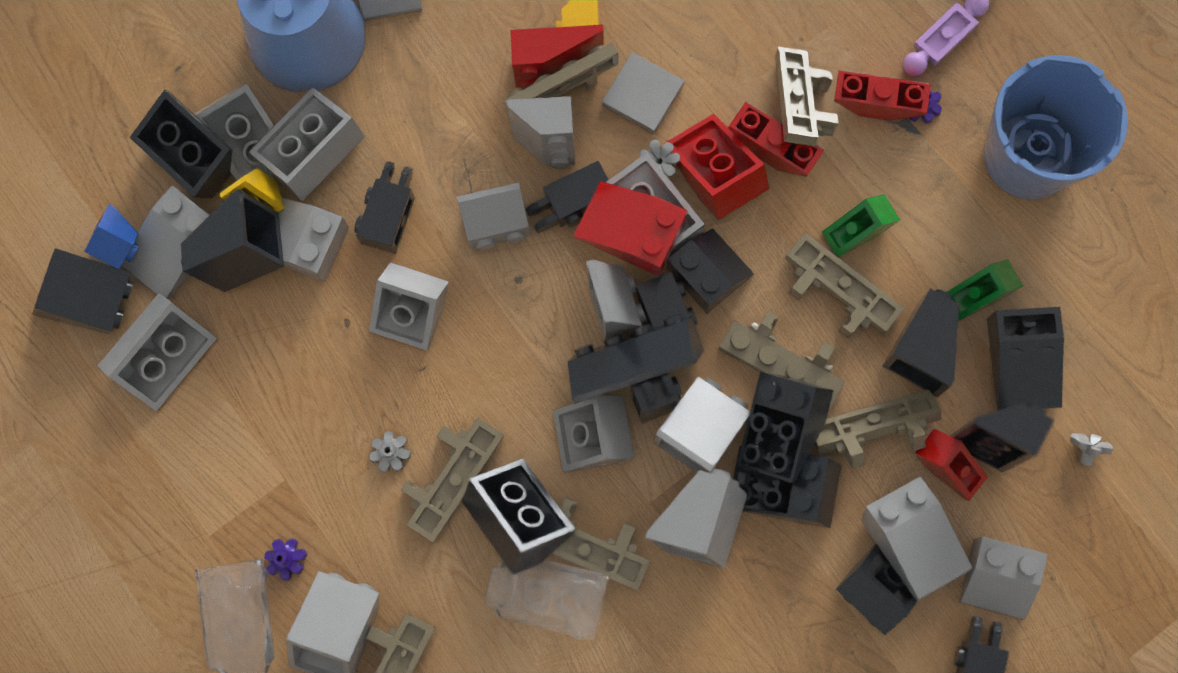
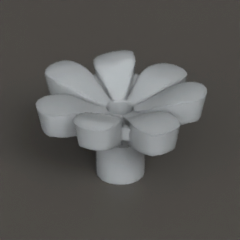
M658 140L651 141L649 143L651 151L642 150L640 157L648 152L666 176H673L675 168L672 165L679 163L680 155L672 153L674 146L670 142H666L663 147H660Z
M387 431L384 433V440L374 438L371 445L376 451L369 454L370 461H379V470L383 473L388 472L390 466L395 471L402 470L403 463L401 459L409 460L411 458V451L403 449L408 442L406 437L399 436L394 439V433Z
M1080 433L1071 434L1070 442L1076 444V447L1082 451L1079 462L1087 466H1092L1095 456L1111 454L1114 447L1110 443L1100 442L1102 437L1091 434L1090 438Z

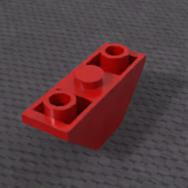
M839 70L834 101L860 117L893 121L923 116L928 111L931 84Z
M747 102L743 104L728 127L760 160L778 171L807 177L824 152L817 145L808 146L784 142L783 125Z

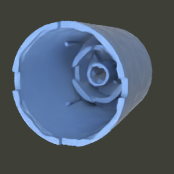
M237 0L250 57L258 71L268 81L280 88L293 92L310 90L312 87L317 91L329 88L348 76L356 67L365 48V22L361 10L354 0Z
M1052 55L1029 61L1008 77L998 93L984 146V161L987 171L1002 190L1022 199L1046 198L1095 175L1117 156L1126 138L1128 115L1121 92L1118 88L1115 90L1112 84L1103 76L1105 72L1095 65L1076 57Z

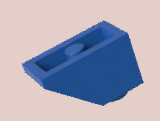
M108 204L84 252L120 269L124 260L131 262L139 247L134 244L138 232L114 206Z

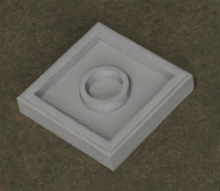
M631 53L602 100V106L654 134L682 89L684 80Z

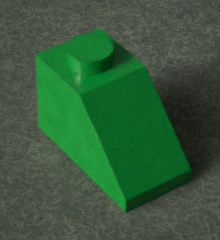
M885 194L866 198L824 229L822 233L835 255L841 257L878 237L899 222L900 218Z
M1006 259L990 264L946 292L953 297L952 301L959 304L958 321L1002 300L1022 288L1023 284L1009 260Z

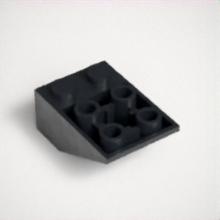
M1060 307L996 310L987 318L997 411L1020 404L1027 405L1028 403L1035 404L1043 409L1061 408L1064 334Z
M760 372L737 465L795 483L826 422L834 390L778 374Z
M739 446L737 461H738V457H739V453H740L741 446ZM808 455L795 483H790L738 466L736 461L733 480L739 482V487L747 494L742 512L825 528L831 527L842 465L829 457Z

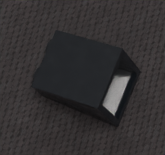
M240 189L234 191L181 243V265L183 272L226 292L284 267L279 213Z
M55 248L32 315L109 334L112 327L118 329L124 311L118 309L122 298L127 300L133 286V282L128 281L131 272Z
M930 288L916 305L882 366L923 390H930L931 394L938 398L954 382L959 304L952 301L953 297L947 292L939 289L934 291Z

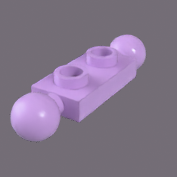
M966 0L965 8L956 2L915 42L913 47L918 52L909 53L904 58L903 69L905 73L909 76H919L925 72L927 61L934 66L940 63L977 27L979 22L974 17H980L988 11L989 0Z

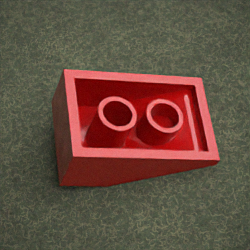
M603 25L510 30L512 68L516 88L525 89L533 85L540 76L544 74L552 75L561 70L565 63L574 59L578 61L588 56V53L593 48L604 45Z
M715 114L710 115L667 141L674 146L672 153L680 155L679 163L676 166L700 201L718 220L769 190L765 164Z
M600 181L573 238L659 277L685 225L687 210L661 198Z

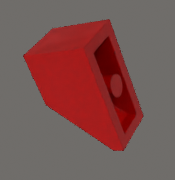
M933 429L925 439L926 448L916 450L915 454L928 471L963 499L970 501L988 476L961 441Z

